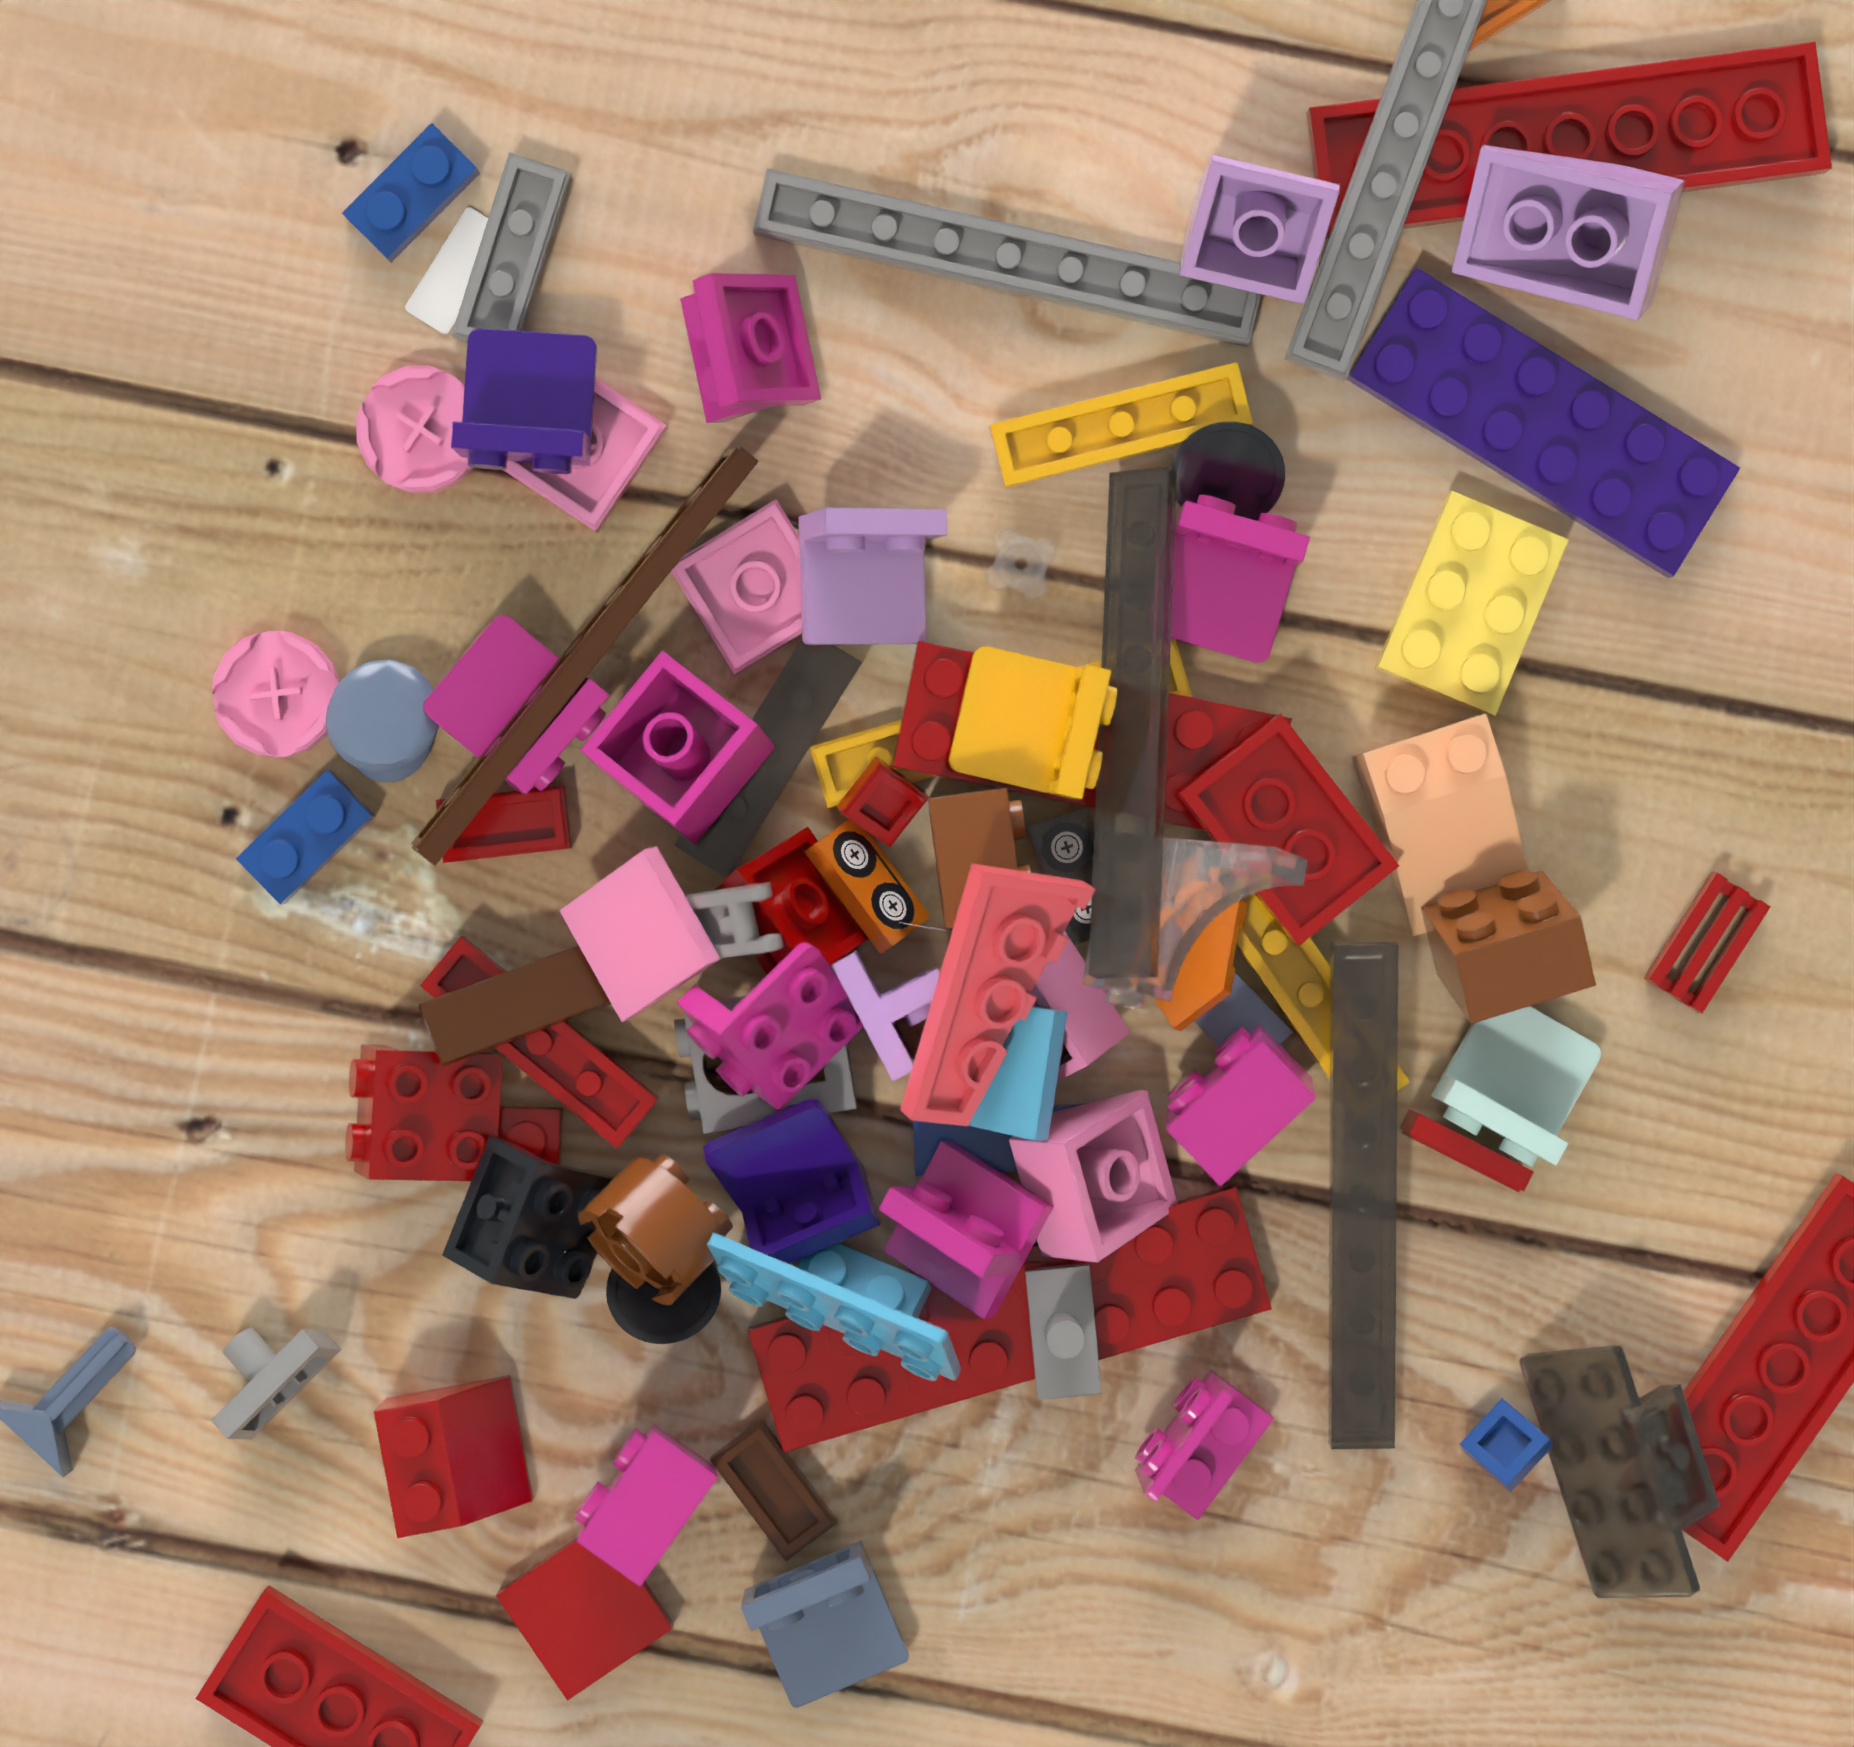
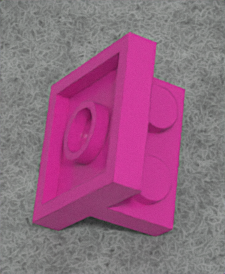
M710 273L692 280L695 293L680 298L706 423H724L768 407L803 406L821 400L795 275Z
M952 1140L941 1141L920 1182L912 1186L890 1187L878 1210L898 1222L883 1252L925 1280H928L929 1283L983 1319L994 1318L1054 1206Z

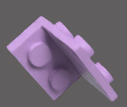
M822 508L799 516L803 642L806 645H916L918 641L925 642L927 638L924 574L925 541L948 535L947 509Z

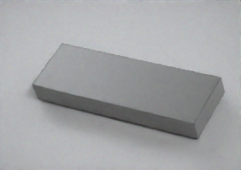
M509 152L451 334L453 338L468 342L469 334L477 328L523 331L572 176L570 172Z

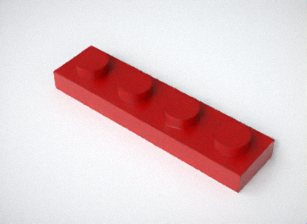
M461 936L422 982L420 987L436 998L507 971L465 936ZM568 1021L495 1047V1049L617 1149L660 1098Z

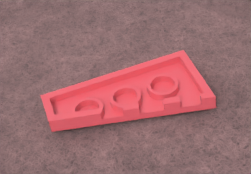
M978 864L971 865L900 1111L910 1120L960 1126L969 1125L1007 1054L1006 1049L1003 1047L1013 1025L1019 1019L1025 1021L1037 999L1031 993L1048 961L1057 962L1069 938L1063 935L1077 907L1085 910L1096 890L1082 880Z

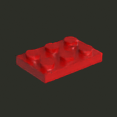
M1278 714L1177 793L1178 797L1295 946H1300L1399 867L1396 860L1282 714Z

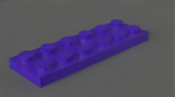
M1417 267L1412 271L1346 379L1667 578L1673 577L1740 470L1739 466Z

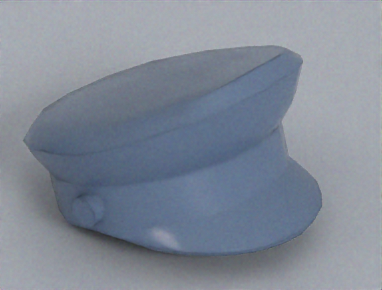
M391 659L366 662L348 672L335 687L326 713V729L329 740L338 754L364 776L383 783L403 780L417 771L428 756L439 725L430 719L423 710L424 700L433 691L429 680L413 666Z

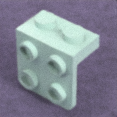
M1531 1006L1471 1024L1431 1097L1448 1106L1443 1118L1477 1136L1482 1126L1504 1138L1498 1149L1533 1168L1537 1159L1540 1158L1556 1166L1569 1144L1557 1137V1134L1601 1058V1050L1594 1042Z

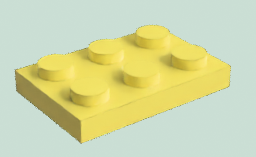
M1450 491L1445 498L1375 669L1480 713L1487 714L1490 717L1496 716L1569 539L1462 494Z

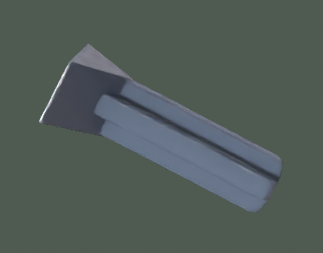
M114 1327L107 1328L35 1405L0 1400V1419L56 1472L65 1477L73 1471L64 1429L134 1356L136 1347L125 1333Z

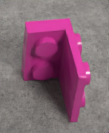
M1211 1369L1202 1381L1197 1377H1193L1184 1386L1173 1404V1408L1178 1411L1177 1415L1164 1432L1159 1428H1155L1143 1441L1135 1455V1459L1140 1462L1135 1472L1144 1494L1154 1502L1163 1494L1196 1520L1200 1519L1274 1419L1269 1412Z

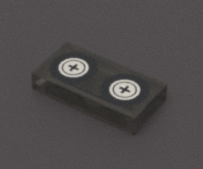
M1086 807L1026 827L1041 874L1082 880L1096 889L1085 910L1077 907L1065 929L1073 944L1077 945L1126 929L1127 926L1088 808Z

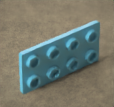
M712 1234L707 1246L718 1264V1272L730 1284L728 1290L737 1298L758 1307H763L767 1300L786 1308L785 1315L789 1319L813 1331H820L822 1325L842 1332L844 1333L842 1339L848 1345L868 1355L877 1356L881 1349L902 1358L901 1365L906 1370L921 1378L936 1381L940 1374L956 1381L961 1371V1366L949 1334L943 1329L917 1319L932 1289L928 1280L840 1243L802 1258L796 1268L719 1234Z

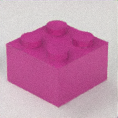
M661 651L580 751L605 775L695 846L776 746L758 724L664 651Z
M1260 1023L1250 1033L1242 1026L1238 1027L1215 1049L1214 1053L1218 1057L1214 1061L1215 1064L1201 1076L1195 1069L1192 1070L1167 1095L1171 1100L1167 1104L1166 1130L1219 1186H1222L1317 1098L1312 1077Z
M655 1423L652 1424L646 1434L637 1428L633 1430L613 1459L614 1463L612 1465L620 1471L608 1487L597 1481L576 1510V1516L574 1517V1520L581 1524L576 1541L640 1587L718 1478L714 1465Z

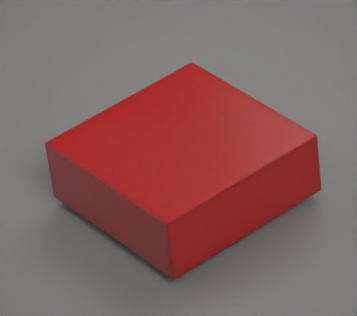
M875 756L837 807L841 814L891 847L929 797L925 790Z

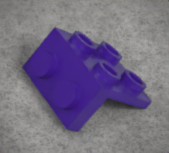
M486 328L473 330L469 334L467 342L462 422L452 423L451 448L461 457L468 458L467 466L481 469L504 470L507 469V461L533 462L532 470L536 472L571 474L572 465L590 466L597 365V345L594 340L586 335Z
M808 1099L791 1105L782 1111L714 1139L703 1148L707 1165L742 1212L750 1248L790 1264L880 1225L865 1168L822 1102L817 1099Z

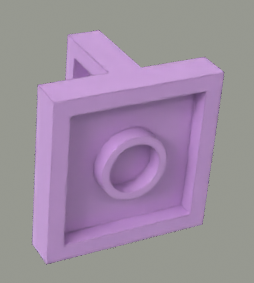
M856 949L836 960L832 967L892 1081H895L911 1072L915 1060L895 1021L905 1017L910 1027L927 1019L940 971L937 965L880 994Z

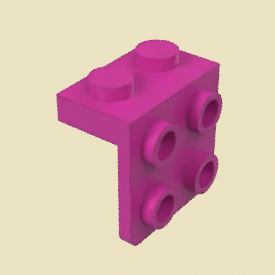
M1199 495L1197 503L1185 501L1179 508L1148 614L1147 627L1156 635L1176 639L1180 642L1252 663H1261L1271 653L1295 567L1304 561L1310 536L1296 533L1298 523L1293 520L1268 513H1261L1258 521L1234 515L1236 505L1212 496Z
M504 615L497 616L487 625L427 696L423 703V710L430 719L479 759L559 658L512 618ZM585 678L504 781L515 790L527 794L533 786L539 791L546 788L563 768L565 761L559 755L571 740L576 737L583 742L602 722L606 712L600 706L608 698L609 694L593 680Z
M806 942L799 944L732 1011L696 985L677 1002L678 1006L693 1023L686 1030L688 1036L710 1058L714 1059L718 1055L723 1062L716 1069L721 1078L740 1096L744 1097L751 1090L778 1112L863 1027L838 976L820 951Z

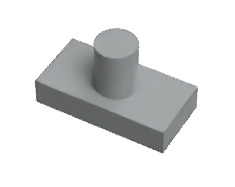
M1089 1263L1026 1268L1025 1280L1037 1400L1102 1394Z
M253 1327L243 1330L226 1345L223 1354L249 1383L211 1421L227 1439H253L341 1349L325 1331L302 1329L276 1354Z

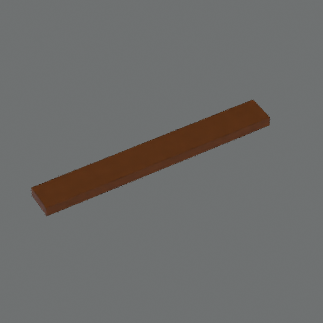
M742 447L726 450L412 841L411 844L413 846L411 848L434 866L437 865L759 462Z

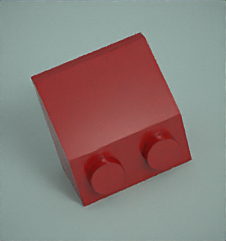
M511 1375L385 1398L373 1411L397 1538L461 1527L533 1501L534 1498Z

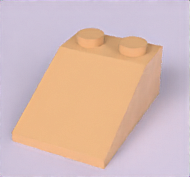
M1487 714L1474 716L1352 756L1379 839L1399 864V867L1391 873L1411 936L1414 937L1426 933L1421 907L1438 903L1439 898L1449 892L1463 889L1480 890L1499 884V881L1510 873L1528 871L1507 776Z

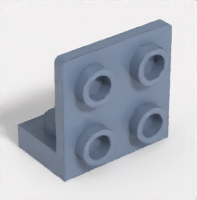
M862 1540L744 1590L741 1609L751 1631L757 1628L760 1629L790 1704L795 1708L907 1662L909 1658L908 1650Z

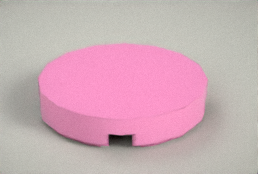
M404 366L382 376L372 386V391L366 396L364 403L361 404L356 417L357 444L367 466L388 485L411 494L438 493L460 483L474 468L467 466L468 458L461 457L451 448L452 423L462 422L465 385L455 376L432 366Z
M267 631L261 634L257 633L243 638L224 654L213 676L212 693H214L213 703L216 709L214 711L219 726L236 745L256 755L287 758L311 750L328 735L326 729L327 707L334 689L340 680L334 663L319 645L292 632Z

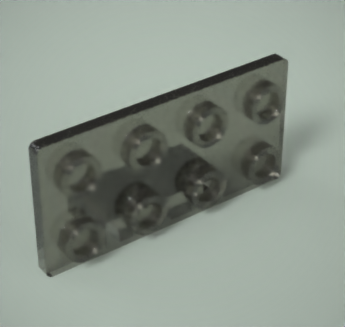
M1619 1345L1529 1353L1520 1358L1519 1364L1540 1429L1551 1439L1553 1444L1548 1454L1594 1595L1597 1598L1691 1597L1700 1590V1585L1682 1530L1720 1507L1681 1384L1659 1386L1639 1398L1624 1350Z

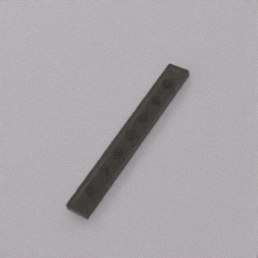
M1169 466L1109 473L1101 668L1112 670L1108 686L1117 688V698L1109 725L1099 724L1098 750L1102 751V763L1096 782L1092 887L1096 890L1091 900L1088 975L1097 979L1158 977L1177 473Z
M1331 942L1328 1443L1331 1449H1395L1398 944L1396 942Z

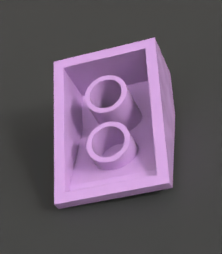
M1483 145L1480 150L1451 273L1638 321L1652 305L1685 180L1624 165Z

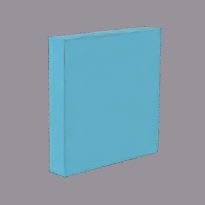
M1033 1005L1025 1021L1019 1019L1013 1025L1003 1044L1007 1054L968 1126L1033 1141H1048L1067 1011Z

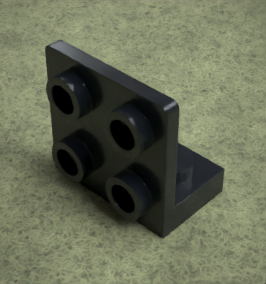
M489 1136L442 1256L494 1285L576 1299L580 1296L585 1281L590 1275L592 1264L597 1254V1251L587 1238L596 1227L592 1220L581 1225L578 1216L615 1177L551 1163L506 1139Z

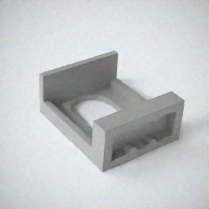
M746 996L716 1001L732 1011ZM685 1013L684 1018L674 1020L680 1058L691 1056L695 1081L684 1083L689 1118L691 1121L701 1119L704 1134L742 1128L778 1112L754 1092L747 1093L742 1097L738 1094H726L717 1090L709 1082L705 1053L686 1033V1030L693 1023ZM848 1044L823 1067L826 1081L806 1084L780 1111L808 1099L821 1101L828 1113L856 1109L857 1099Z

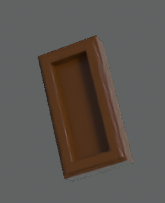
M762 1418L711 1456V1463L786 1562L837 1524L835 1515L787 1452L783 1453L781 1443Z

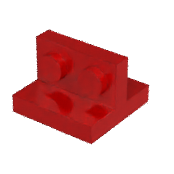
M809 827L804 828L738 868L721 880L722 884L713 889L719 890L770 883L773 896L763 901L752 902L759 936L781 934L784 946L775 951L753 954L766 975L801 943L806 942L817 948L827 963L831 965L869 939L805 854L806 850L818 842Z

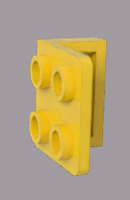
M990 646L978 648L973 653L949 755L950 767L955 772L1068 799H1082L1084 787L1094 789L1101 768L1102 751L1093 749L1099 724L1108 726L1115 708L1117 688L1108 686L1112 670L1087 664L1074 667Z

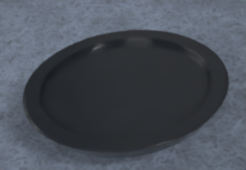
M1218 422L1197 430L1181 444L1171 465V488L1180 507L1185 501L1197 503L1199 495H1207L1235 504L1234 515L1257 521L1261 513H1268L1274 507L1282 493L1285 483V464L1277 445L1261 430L1241 422Z
M712 1262L673 1304L663 1305L652 1300L660 1290L646 1281L638 1289H635L611 1269L606 1286L607 1304L617 1324L632 1337L652 1344L676 1343L697 1334L712 1319L721 1297V1280L717 1267Z

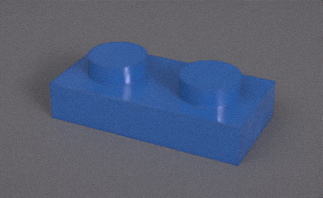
M431 123L342 214L392 263L480 172Z
M326 770L236 860L280 905L286 904L375 815L333 771Z

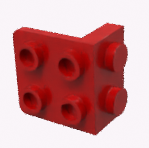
M361 1044L360 1059L352 1060L349 1071L351 1098H358L357 1123L348 1124L345 1140L346 1159L348 1162H354V1171L368 1180L471 1181L489 1136H499L502 1062L500 1058L491 1053H479L441 1067L436 1051L398 1050L387 1045Z

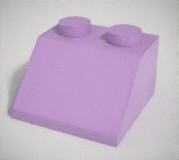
M1211 155L1199 182L1185 233L1180 275L1305 304L1339 194L1340 185Z

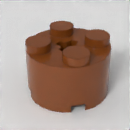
M661 1154L654 1162L641 1157L634 1158L579 1213L578 1219L581 1225L592 1220L596 1229L587 1238L599 1255L618 1275L635 1289H638L645 1281L660 1290L652 1300L663 1305H671L715 1260L707 1246L712 1234L716 1233L725 1237L731 1231L733 1225L729 1217L718 1206L710 1201L703 1203L686 1186L689 1178L678 1163L670 1157Z

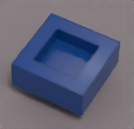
M1503 1398L1459 1444L1466 1455L1510 1493L1553 1447L1548 1436Z

